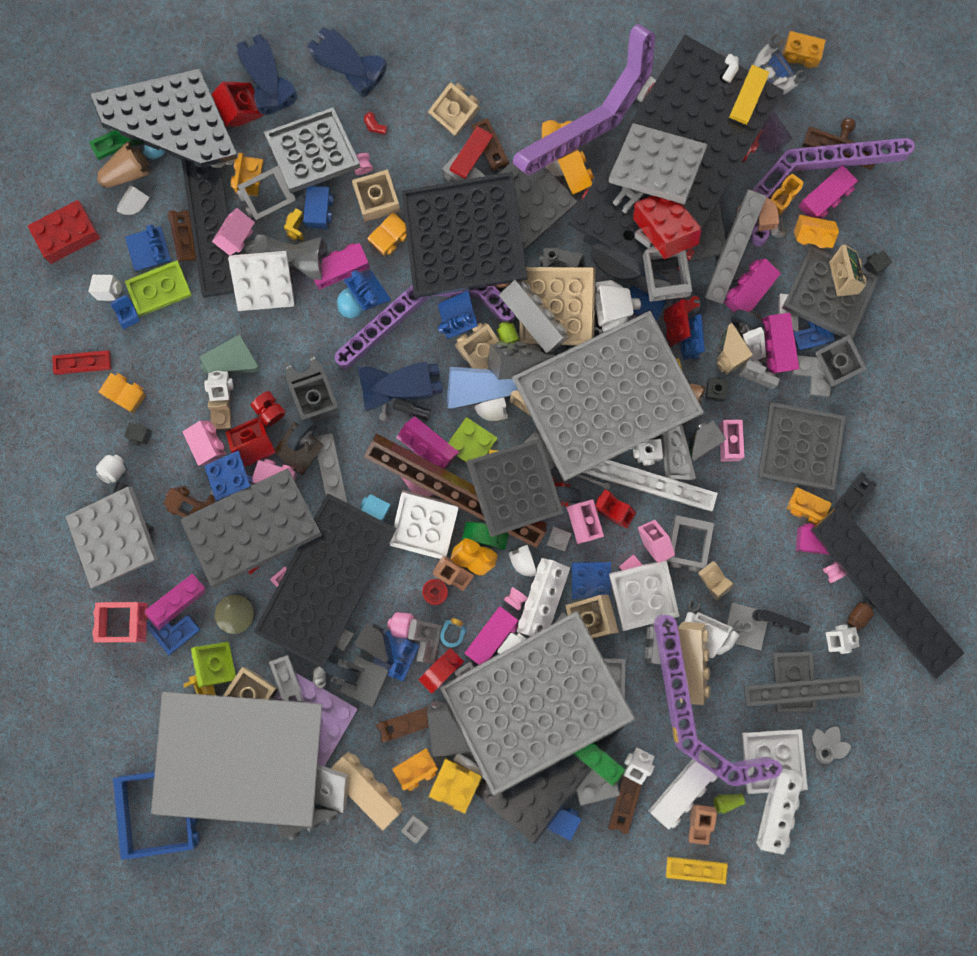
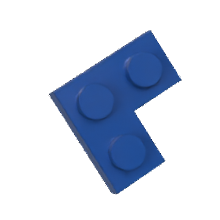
M807 321L809 329L794 332L797 352L835 341L833 332Z
M190 615L185 616L174 626L168 622L160 630L151 621L147 622V629L168 655L173 654L201 631Z

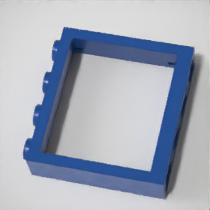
M155 771L113 778L121 860L193 850L200 842L199 832L195 829V823H197L198 818L186 817L188 842L133 850L127 782L154 778Z

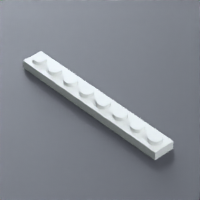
M610 460L583 472L590 476L709 512L713 511L718 494Z

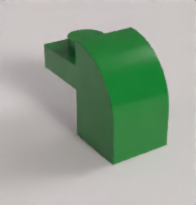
M466 522L462 540L471 539L479 545L506 550L509 533L505 532L490 537L486 524Z

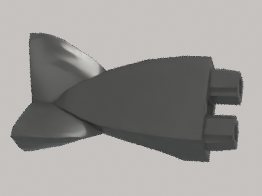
M256 235L255 241H246L245 244L247 254L287 251L289 267L295 266L308 277L322 280V253L328 252L327 244L323 237L292 245L274 240L266 235Z

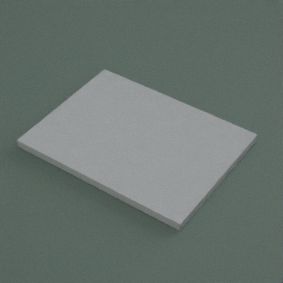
M651 311L512 377L564 482L704 413Z
M578 611L440 687L493 796L635 720L630 707Z
M162 692L151 814L312 827L323 704Z

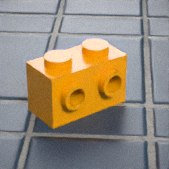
M790 31L785 41L782 56L788 63H799L807 68H817L822 58L826 40Z
M576 149L558 159L572 195L592 185L591 180L594 177L590 169L586 170L584 163L587 160L583 151L579 152Z
M799 215L794 229L796 241L804 245L814 244L820 248H833L839 233L836 222Z

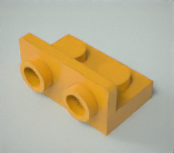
M243 153L238 154V158L234 161L235 176H232L231 187H233L236 194V191L239 190L238 185L262 174L263 159L244 157ZM261 181L245 188L247 194L258 197Z
M796 487L786 508L791 510L790 513L797 517L804 516L808 518L809 523L816 525L827 515L832 503Z
M427 748L392 768L402 785L403 791L407 788L411 791L419 786L418 782L425 778L428 781L436 776L435 771L438 770V767Z

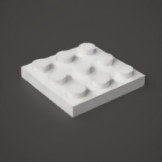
M287 251L229 256L228 260L238 311L292 307L295 305Z
M403 490L394 524L397 530L391 539L390 546L439 559L442 556L447 557L459 507L444 500Z
M667 561L653 562L609 574L623 631L653 624L655 618L660 614L670 615L673 618L680 617Z
M802 729L741 733L744 761L769 756L777 760L783 769L797 771L804 780L803 790H808ZM754 767L749 768L748 775L754 772ZM772 779L746 784L747 793H768Z

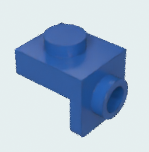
M127 295L110 302L123 329L141 321L134 304Z

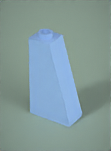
M450 367L447 407L456 408L510 396L512 391L518 389L513 379H498L490 369Z

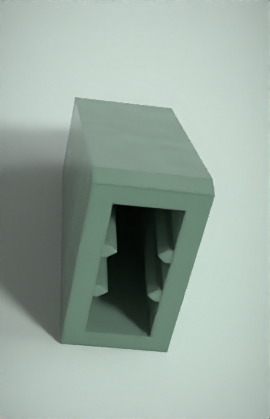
M240 334L200 356L202 361L200 366L205 374L214 371H228L229 375L261 371Z

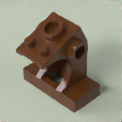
M177 486L168 490L163 505L167 507L166 510L173 515L178 514L184 518L215 503V498L212 494H209L206 501H200L189 495L190 490L187 489V486ZM183 501L194 506L191 512L184 510L180 506Z

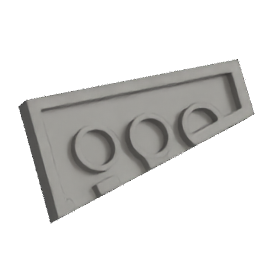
M681 424L661 434L665 477L685 480L696 479L684 429Z

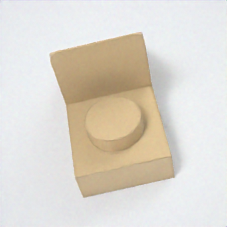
M230 397L229 400L210 401L209 399L208 408L211 410V423L215 426L216 430L231 429Z
M714 561L698 573L716 601L732 589L733 583L724 576Z

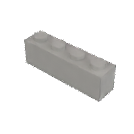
M514 280L499 296L546 353L554 352L569 338L566 334L567 330L562 324H558L554 320V314L549 309H545L541 298L530 291L531 287L526 281L518 282Z

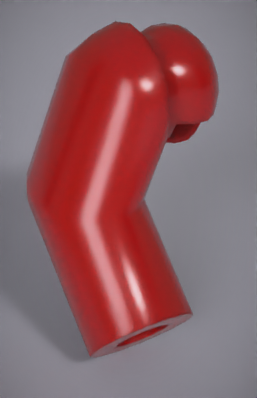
M366 113L364 115V123L368 130L386 135L387 126L378 124L374 113Z

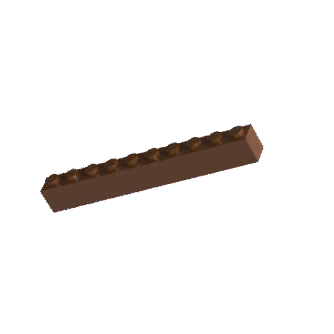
M377 433L375 434L364 455L365 458L485 521L473 484ZM538 521L508 531L507 533L537 548L546 533L547 523Z

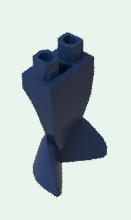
M322 27L318 33V38L322 40L321 43L318 44L312 40L307 45V50L313 55L314 61L323 67L344 74L353 89L362 98L367 97L384 77L387 70V61L380 56L359 57L351 44L334 29L330 31Z
M258 34L252 38L254 42L252 46L248 47L246 41L237 43V54L243 68L257 85L254 100L259 112L263 115H270L293 105L297 100V92L291 82L278 77L276 62L268 40H265L261 34Z
M427 361L416 363L390 374L372 367H358L365 411L380 407L393 398L424 400L433 398V395L443 392L441 381L430 382V377L440 375L438 364L427 365Z

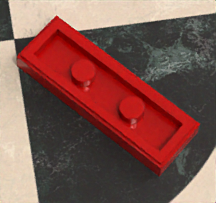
M477 126L450 166L449 171L466 180L491 142L493 135Z
M110 350L52 355L54 375L112 370Z

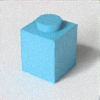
M369 494L368 498L364 497L360 505L362 511L383 522L392 507L389 503Z

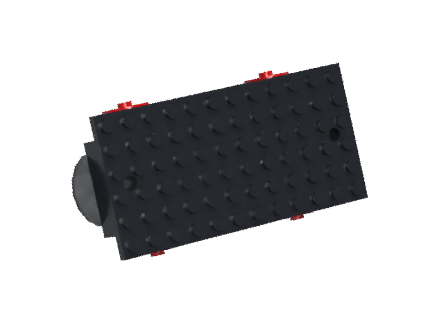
M684 35L656 82H653L648 95L593 184L584 193L583 200L568 223L571 227L585 234L583 241L591 246L592 259L597 267L608 276L618 280H632L641 275L646 277L643 254L648 247L635 239V232L640 229L634 220L635 204L625 214L622 211L623 207L631 200L625 195L621 203L615 206L613 202L621 193L623 186L609 183V176L633 123L708 144L686 203L682 204L702 229L741 162L745 163L750 153H755L760 145L757 141L764 131L762 127L782 96L783 89L766 80L748 124L746 125L729 118L749 70L739 65V69L730 83L725 81L722 77L729 67L725 63L726 57ZM645 193L639 201L653 195ZM694 247L686 250L688 261L691 260L695 253ZM677 257L651 260L653 274L668 283L676 270H679Z

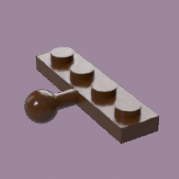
M845 118L841 122L842 133L840 137L809 126L802 146L809 148L856 143L847 140L849 133L855 129L856 123L852 118ZM862 151L865 156H870L869 152ZM843 153L846 158L851 157L849 153ZM875 164L858 166L872 170Z

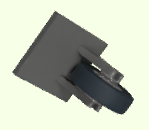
M355 656L353 663L340 659L338 664L326 661L323 667L325 672L333 675L332 682L342 685L341 693L371 707L375 706L389 674L387 669L358 656Z

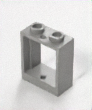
M279 166L238 185L239 190L236 191L240 200L246 201L248 205L246 211L250 219L255 218L256 221L296 201L293 193H290ZM274 174L286 200L257 214L245 188Z
M655 246L645 250L643 261L650 302L689 297L692 292L686 250L671 256L678 258L682 285L655 288L651 260L662 259L663 257Z
M675 516L673 517L670 541L674 551L679 527L706 532L701 561L695 562L675 558L674 556L666 561L670 563L669 567L681 569V566L689 567V571L700 572V570L707 566L714 523Z

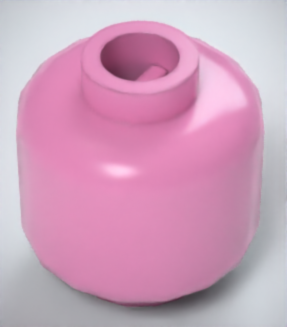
M397 612L392 618H389L387 627L393 637L408 639L411 619H417L410 613Z

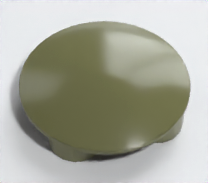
M230 595L223 598L215 609L217 625L224 632L230 634H238L245 631L254 619V610L251 603L240 595Z

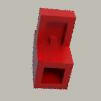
M604 490L602 495L598 497L595 505L596 511L600 515L626 529L636 515L635 510L630 505L617 500L607 490Z
M449 648L418 680L432 694L464 661Z

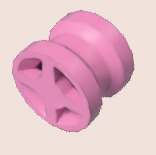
M357 154L356 156L361 168L356 169L355 173L357 175L370 173L373 170V166L369 162V154Z
M836 562L822 569L824 573L828 574L830 583L846 575Z
M512 587L509 596L505 597L504 601L520 611L521 604L526 602L528 598Z

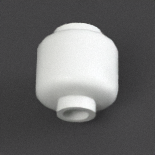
M106 455L97 465L96 470L98 473L96 475L105 483H115L126 471L123 464L124 460L118 455Z

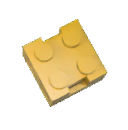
M445 758L429 797L439 802L443 801L453 806L454 809L466 813L482 776L461 764Z

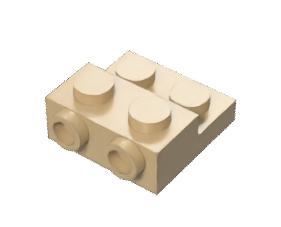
M450 82L428 113L452 134L457 136L467 122L472 121L481 107L478 105L480 101L473 95L469 97L464 93L466 89L459 83L455 85Z
M480 322L477 324L478 327L472 329V333L469 335L465 333L456 339L458 343L455 344V347L471 368L490 369L488 367L490 344H496L500 341L489 324L484 323L482 325Z

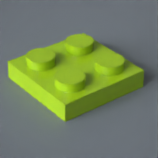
M466 417L448 443L459 451L456 457L467 463L466 461L487 455L498 438Z
M229 642L191 648L198 687L233 682L236 674Z

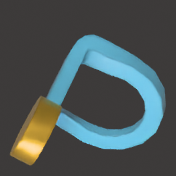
M452 618L451 621H445L440 633V639L446 647L453 648L460 645L467 630L463 626V622ZM449 624L461 628L459 640L452 644L444 639V633Z

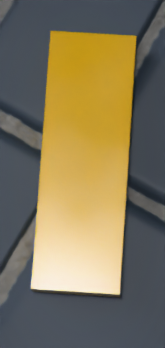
M755 65L751 66L729 118L746 125L748 124L770 73L769 71Z
M667 857L666 878L726 884L728 864Z

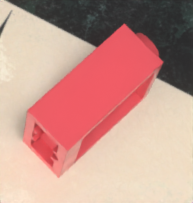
M95 603L93 642H146L147 616L145 610L148 609V603ZM108 608H130L129 637H107Z

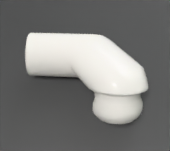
M729 54L725 59V63L729 67L722 79L729 83L739 69V58L732 54Z
M319 666L313 671V683L317 688H323L326 684V672Z

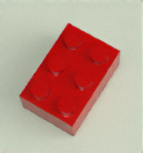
M654 195L635 203V222L664 259L699 244L701 227L681 203Z
M79 200L27 225L43 257L50 264L101 239L89 214Z

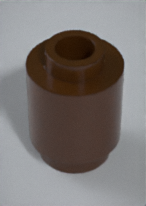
M858 602L847 617L846 623L851 628L856 627V630L859 632L866 627L875 615L872 611L874 608L866 602H863V604Z

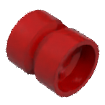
M270 391L262 393L250 404L255 413L261 415L260 419L266 427L274 425L286 415V411L280 404H276L277 400Z
M431 579L423 586L422 594L426 602L436 606L445 602L448 597V589L441 580Z

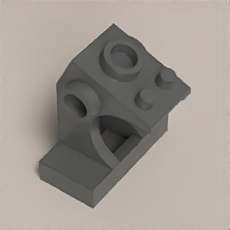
M559 248L544 249L543 256H540L541 267L586 268L583 254L577 251L573 254Z

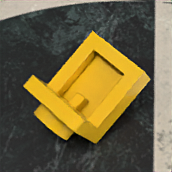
M295 209L293 213L291 212L288 215L284 228L289 238L294 241L297 239L303 241V234L297 229L304 220V215L298 209Z
M196 675L189 677V681L183 684L184 688L193 685L196 694L216 695L214 685L198 687Z

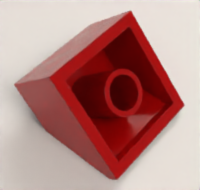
M222 81L211 94L226 126L239 127L264 116L259 112L255 104V90L250 82Z
M260 416L225 431L231 452L239 451L244 467L276 453Z

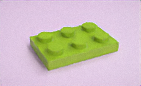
M178 260L125 281L139 317L192 296Z

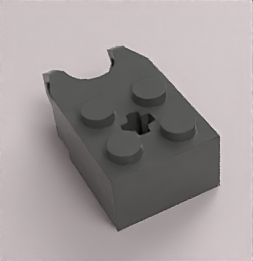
M497 342L496 344H490L488 367L498 379H512L513 376L556 355L553 352L549 354L544 353V349L538 344Z
M311 353L309 354L310 368L306 372L299 373L294 371L289 362H285L284 365L286 368L287 384L301 422L305 419H311L317 423L339 415V409L324 369L315 359L314 354Z

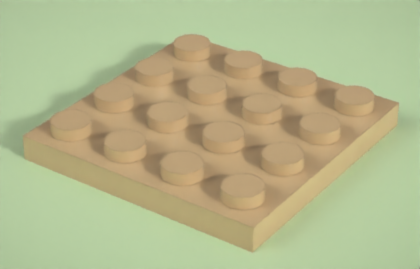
M526 267L528 280L525 281L530 285V291L541 298L545 309H549L555 316L554 320L558 324H562L567 330L566 334L569 338L561 345H580L594 338L596 268ZM520 321L519 342L539 344Z

